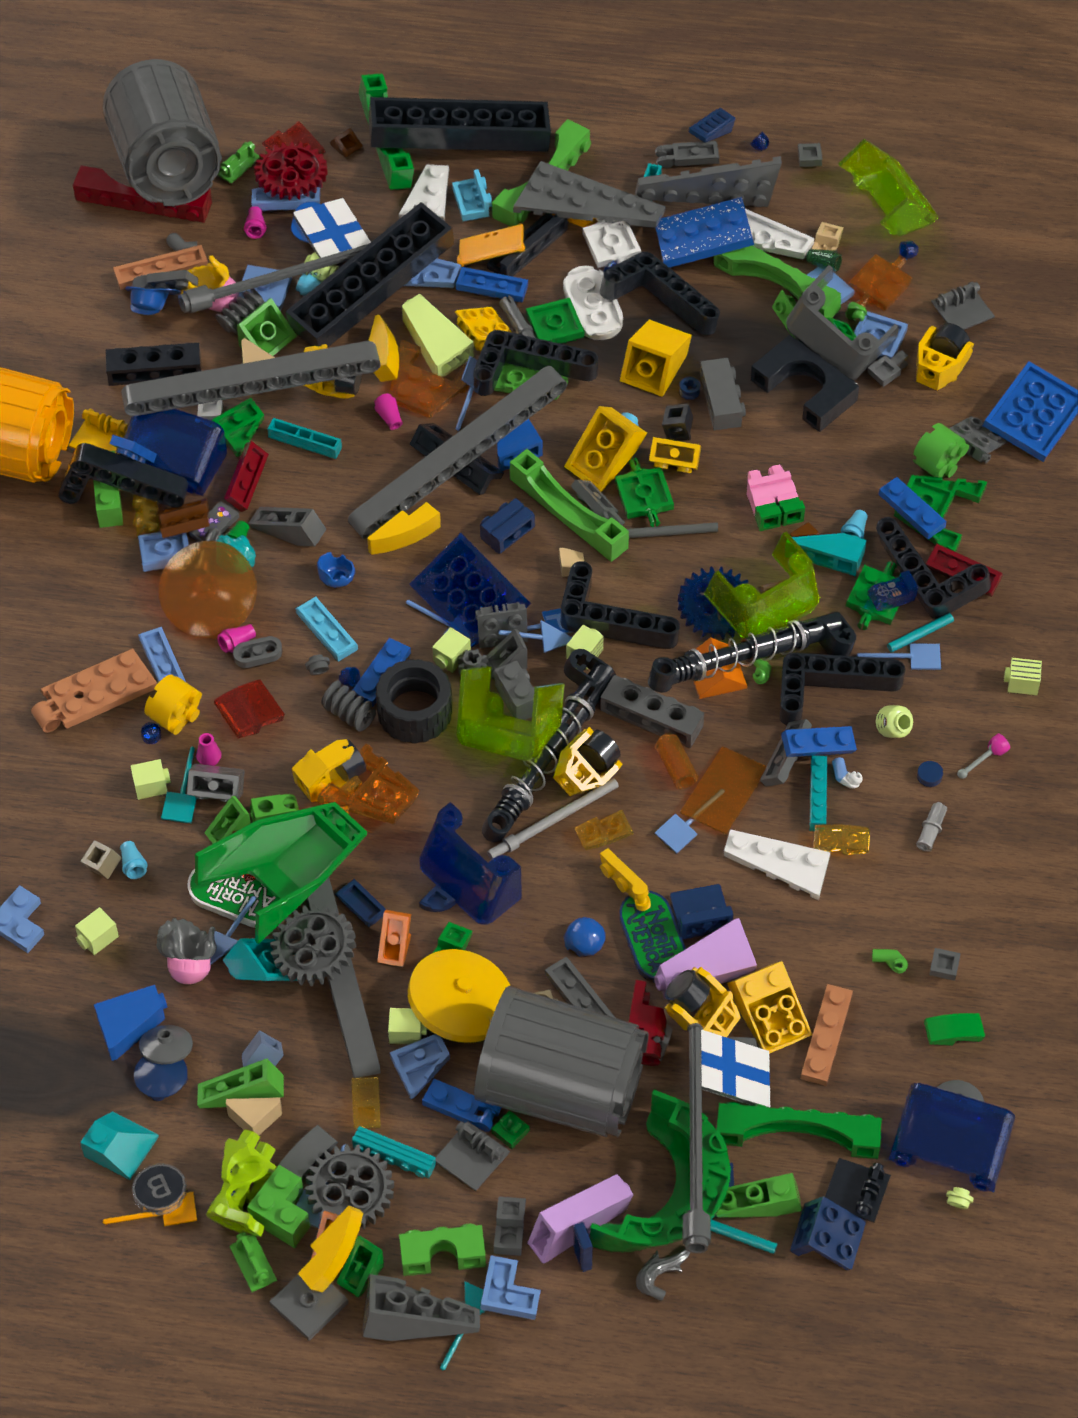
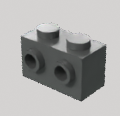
M517 660L495 669V687L516 723L538 715L541 695L536 686L532 687L527 670L521 668Z
M194 764L189 769L187 795L195 796L198 799L218 798L223 802H228L231 796H236L239 799L243 794L245 769Z

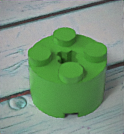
M937 423L932 426L935 430L931 434L926 432L919 440L913 454L917 458L916 460L913 459V462L934 477H951L957 470L956 464L959 459L967 453L969 445L966 444L964 438L943 424Z

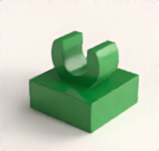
M509 1110L491 1130L495 1137L513 1149L530 1131V1126Z

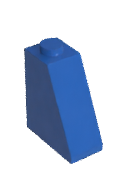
M529 419L497 442L498 469L501 471L510 469V461L526 449L537 457L543 456V441Z
M155 985L94 1004L96 1016L111 1060H117L134 1046L148 1030L165 1020L163 1009L168 1008L164 994H158Z

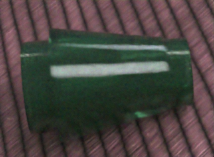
M809 249L806 261L823 270L830 265L834 272H838L842 264V254H839L836 250Z

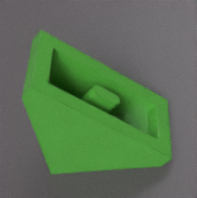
M231 796L205 831L212 844L251 824L249 813L236 796Z

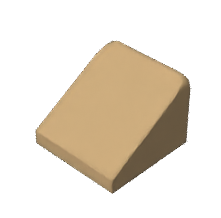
M559 548L562 577L569 576L571 566L575 562L584 561L582 552Z

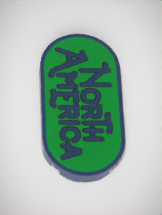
M648 891L651 902L650 908L646 911H639L635 906V900L629 895L620 906L619 920L637 971L645 979L647 977L655 983L654 977L659 966L686 948L668 901L662 895Z

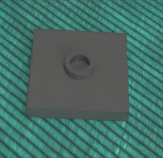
M299 1274L269 1301L270 1306L308 1341L349 1303L348 1299L332 1284L324 1292L311 1290Z

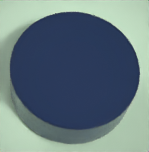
M926 761L919 766L917 779L922 785L935 787L941 783L943 769L938 763Z

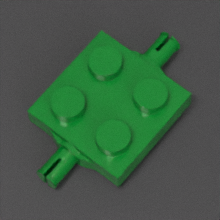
M632 458L629 460L632 471L624 475L615 476V484L626 517L631 519L648 516L650 526L654 527L655 523L657 527L660 525L657 513L674 510V502L662 468L641 469L639 459L634 458L633 460Z
M888 561L883 572L864 565L845 607L853 609L862 615L857 624L859 629L863 625L862 630H867L871 620H878L891 625L910 584L892 576L897 567L894 562L891 567L892 561ZM894 582L895 587L890 588L888 583ZM880 585L884 586L883 590H891L889 594L888 591H885V593L881 592V595L877 594ZM899 590L901 595L894 597L892 591L895 593V591L898 592Z

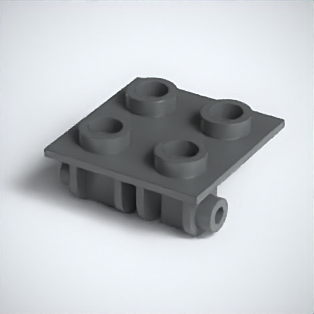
M971 281L968 285L963 286V288L959 286L948 293L939 294L938 298L931 301L946 323L956 324L963 330L995 317L978 295L977 291H980V286L977 282Z
M972 416L949 428L965 439L966 444L969 445L967 455H972L980 463H988L991 459L989 453L1009 442L982 426L983 421Z
M519 602L507 604V611L505 604H502V611L500 612L497 605L494 606L495 612H493L492 606L480 607V610H476L479 649L495 647L507 637L506 635H499V630L513 631L517 629L519 632L528 633L527 608H525V604H520ZM522 637L524 642H528V638Z
M461 1121L456 1127L458 1133L436 1156V1163L477 1191L510 1151L470 1122L464 1123Z

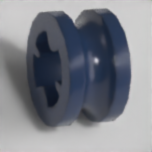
M694 377L682 379L679 386L680 396L686 400L697 398L700 394V382Z

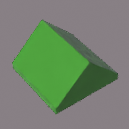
M269 298L237 325L239 347L242 348L241 341L246 338L272 356L297 336L272 298Z

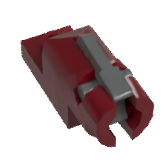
M636 980L629 1022L637 1024L639 1029L648 1031L649 1034L647 1050L642 1055L641 1064L658 1066L664 1058L673 1029L667 1025L664 1009L649 1005L650 992L646 991V981Z

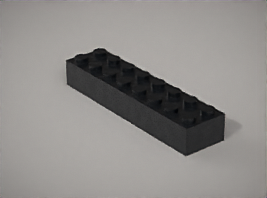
M370 97L368 117L370 147L549 151L551 126L548 102Z
M420 202L286 311L289 325L310 346L327 344V347H329L454 245L453 228L425 204Z

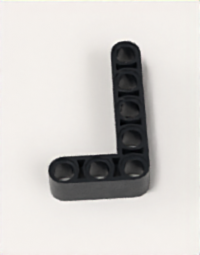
M640 252L607 269L603 273L600 287V295L603 298L615 300L643 286L699 333L711 335L716 331L720 315L718 307L653 254Z
M493 330L487 335L474 368L473 384L474 391L478 395L488 396L492 394L505 363L538 371L547 366H552L560 376L589 382L598 376V356L595 352L503 330Z
M81 443L77 445L63 475L58 496L65 503H77L90 478L163 505L178 508L184 504L188 481L179 475L88 443Z
M884 517L876 524V530L882 546L897 565L906 582L910 583V588L932 618L938 619L948 613H952L990 590L992 583L989 571L983 564H974L939 584L894 518ZM900 548H905L903 551H897ZM911 566H917L914 569H908ZM983 577L982 580L975 581L976 578ZM923 584H929L926 587H920ZM958 589H961V590H962V591L959 592V593H953L955 590H958ZM934 602H941L938 605H932Z
M584 561L575 562L571 566L561 604L560 624L563 629L577 632L582 625H585L590 629H596L604 638L664 649L674 648L678 644L680 623L677 619L665 615L588 602L592 584V567Z
M789 653L784 657L782 666L780 721L787 726L789 722L802 719L804 686L898 691L903 686L905 665L896 659Z

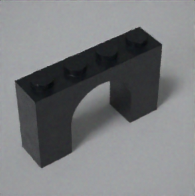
M791 335L787 336L751 367V381L767 393L790 376L806 375L817 380L823 388L803 405L802 420L818 432H821L858 401L859 385L853 379L846 377L838 368L827 363L819 354L811 351L803 342L796 340Z

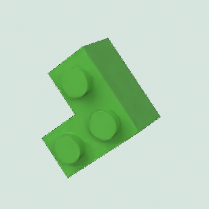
M279 1165L247 1206L248 1213L264 1226L265 1231L293 1248L297 1246L310 1228L308 1213L295 1205L304 1192L302 1178Z

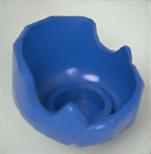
M327 552L320 556L317 561L319 578L327 586L343 587L348 585L354 578V564L346 559L344 555L336 558L331 552Z
M581 917L569 924L563 938L565 947L568 950H573L578 956H590L602 949L606 936L604 928L596 920Z

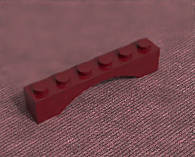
M83 165L80 166L73 183L74 196L77 201L185 219L193 222L205 223L212 205L210 189L196 200L182 205L164 206L161 202H150L140 196L134 188L123 185L108 176L103 169Z

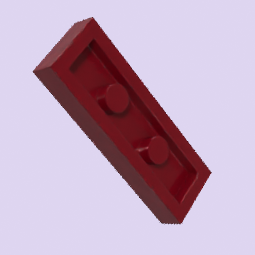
M252 441L245 444L224 497L227 502L240 512L248 509L269 455Z
M939 544L935 545L926 562L930 570L948 578L974 564H981ZM986 566L992 584L990 590L985 594L992 597L1003 577V573ZM983 577L976 578L975 581H980Z

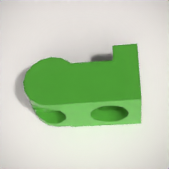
M292 794L253 798L250 802L252 823L260 819L299 810L296 796Z

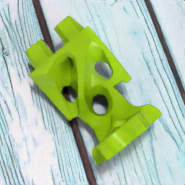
M244 1129L238 1141L229 1138L225 1142L221 1176L224 1183L221 1191L211 1203L206 1215L214 1222L235 1232H246L247 1234L261 1237L264 1226L256 1221L252 1215L243 1212L245 1200L247 1204H250L275 1171L276 1166L270 1160L276 1149L267 1143L260 1142V1136L255 1132ZM254 1182L251 1191H249L251 1183Z

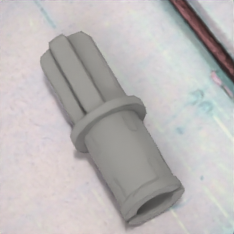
M940 802L932 805L927 820L922 823L923 830L916 845L923 851H932L936 836L942 831L941 824L947 807Z

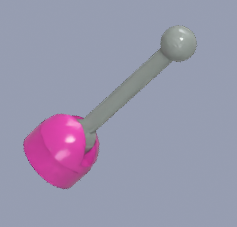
M997 733L988 743L989 750L965 769H960L957 773L960 779L966 778L968 772L991 754L1000 756L1009 751L1010 744L1007 739Z

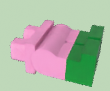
M779 464L769 468V476L762 477L758 470L748 472L747 497L759 531L780 527L781 522L783 526L804 521L805 506L798 497L789 471L784 472ZM796 513L794 517H787L788 514ZM774 518L772 522H764L766 519Z

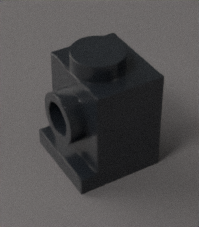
M689 403L666 406L662 427L668 440H691L690 431L694 417Z

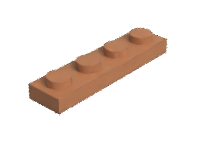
M202 245L113 267L118 286L122 290L128 286L133 287L132 282L136 276L177 270L188 271L194 267L207 266L208 261Z
M827 984L801 1073V1080L827 1086L853 990Z

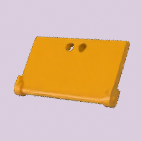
M523 224L460 239L457 264H461V267H464L466 264L518 251L520 253L524 252Z

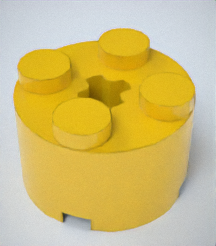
M167 675L155 686L154 689L157 692L154 697L149 696L145 704V714L150 719L174 735H177L188 722H194L200 713V710L197 708L202 693L181 678Z

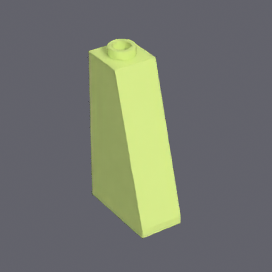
M418 294L412 299H408L402 305V320L438 381L467 362L469 356L474 357L473 341L422 295Z

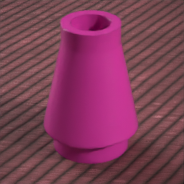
M256 206L248 210V216L244 225L245 233L252 239L261 238L266 232L262 210Z
M383 394L376 398L374 409L387 423L389 428L395 430L401 427L403 422L400 418L396 398L392 397L391 394Z
M248 624L222 630L217 639L223 652L233 653L234 648L238 644L255 638L256 632L253 626Z
M204 733L199 737L196 758L200 764L215 766L221 759V751L214 741L213 735L209 733Z

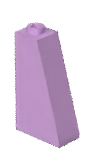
M734 919L659 966L654 980L658 991H662L664 999H666L665 992L671 981L683 971L692 970L693 967L697 969L702 967L720 984L754 972L757 963L740 919Z
M616 1174L540 1212L528 1245L543 1264L550 1261L573 1245L574 1224L584 1222L589 1235L592 1223L601 1226L626 1211L633 1197L629 1185L623 1182L619 1175Z

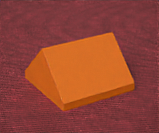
M710 637L697 647L696 650L704 654L709 652L710 644L714 645L716 650L728 647V644ZM738 662L731 672H723L717 668L713 677L693 681L699 699L747 689V683ZM735 663L722 666L720 668L724 670H729L734 666ZM715 669L707 671L706 676L711 675Z

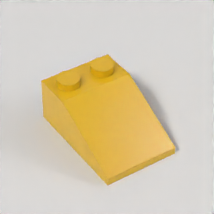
M599 406L564 467L581 480L591 481L602 492L633 457L647 432L612 407Z

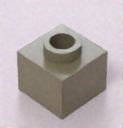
M94 840L80 862L90 871L109 879L122 857L113 849Z

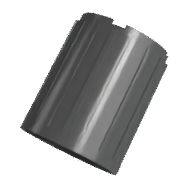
M161 59L140 61L119 72L112 79L104 94L103 114L129 184L146 200L156 203L161 202L164 206H177L196 200L213 185L212 181L219 173L222 156L216 134L195 79L182 66Z
M508 986L502 993L484 1041L476 1074L474 1098L482 1103L600 1136L608 1137L610 1134L618 1137L621 1134V1130L618 1129V1123L623 1125L626 1123L643 1068L641 1064L642 1055L647 1050L648 1031L639 1029V1026L634 1023Z

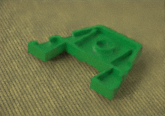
M912 475L907 486L944 518L955 495L979 503L986 489L987 481L978 480V483L966 482V479L945 481L943 477ZM896 510L894 511V516L896 518H898L903 523L911 527L913 530L921 534ZM942 529L928 540L935 545L939 544L956 552L961 542L962 534Z

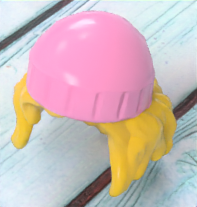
M211 255L209 256L211 263H208L207 266L202 265L188 270V272L198 278V286L188 282L187 290L203 285L213 290L236 282L229 276L228 268ZM239 293L215 299V302H212L213 305L209 309L217 312H222L223 308L229 309V303H236Z

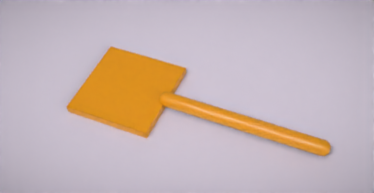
M183 1193L177 1202L169 1207L162 1208V1210L107 1218L103 1220V1224L163 1215L164 1226L197 1221L194 1193Z

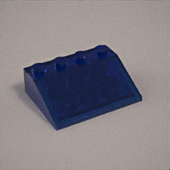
M462 533L409 584L451 628L470 639L471 648L479 643L478 620H476L475 611L480 610V607L492 606L493 612H495L494 606L497 605L500 612L502 611V604H505L506 611L507 604L519 602L520 604H525V608L531 604Z

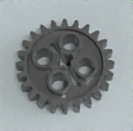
M314 904L312 911H308L307 907L303 906V913L299 914L298 911L294 910L293 918L287 917L285 925H278L280 932H274L272 935L275 941L270 942L274 950L271 952V955L275 960L274 963L277 969L280 968L283 976L288 975L291 982L297 978L299 984L302 985L307 979L310 986H313L315 979H318L321 985L324 984V977H328L333 981V973L337 972L342 975L341 966L349 967L350 964L347 958L355 956L352 949L357 946L353 940L356 938V935L352 930L350 921L346 920L344 914L339 915L336 908L329 913L327 905H324L321 911H319L316 904ZM318 927H324L319 931H315ZM296 939H301L297 943H292ZM335 946L333 950L326 951L329 947ZM312 959L309 963L303 964L305 960Z
M346 1144L342 1152L335 1146L333 1155L328 1151H324L325 1160L316 1158L317 1167L310 1166L309 1171L312 1176H306V1184L309 1186L305 1187V1193L310 1195L307 1197L308 1205L314 1204L312 1213L317 1214L321 1212L320 1221L323 1211L340 1215L348 1206L360 1209L363 1212L360 1225L363 1229H365L367 1220L372 1224H376L375 1215L384 1217L383 1208L389 1209L390 1201L388 1199H393L394 1191L390 1190L394 1188V1180H389L392 1178V1171L386 1170L387 1162L378 1163L380 1154L377 1153L371 1157L370 1148H367L362 1153L360 1152L359 1145H356L354 1151H350L349 1145ZM335 1170H343L346 1173L344 1175L337 1176L334 1175L332 1172H334ZM363 1174L372 1176L370 1180H362L359 1177ZM348 1185H352L351 1190L347 1189ZM336 1194L341 1198L336 1201H331L327 1197L329 1195ZM358 1199L367 1201L363 1206L356 1205L354 1202Z

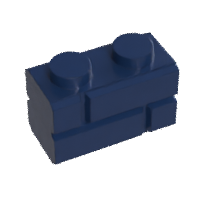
M514 499L510 503L505 502L492 517L487 516L482 520L480 524L481 540L490 545L498 554H501L535 527V515L529 508L524 507V504L518 499Z

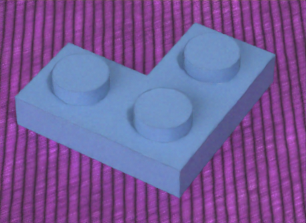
M19 885L0 907V936L27 953L45 935L42 928L27 919L41 904L40 898Z
M490 1256L480 1310L535 1320L541 1290L513 1285L518 1260Z

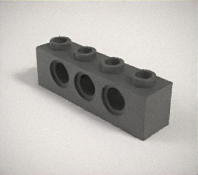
M614 675L601 696L602 712L690 749L704 726V712L698 708L680 703L673 697L661 695L649 687H642L633 683L628 678Z

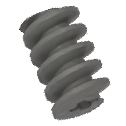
M254 288L250 289L251 292L244 291V298L237 297L236 303H229V309L223 308L222 315H215L217 321L226 332H233L238 335L237 325L264 303V300Z
M337 680L325 691L321 704L327 711H331L333 715L339 716L348 725L354 726L357 731H364L376 716V710H371L372 702L366 701L364 703L363 696L356 698L357 693L354 690L349 692V687L346 685L341 687V682Z

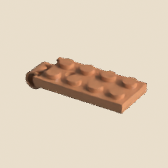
M130 649L41 688V693L47 701H41L34 705L31 713L46 733L57 729L61 721L64 727L68 729L155 690L157 682L134 649ZM75 695H83V697L78 699Z

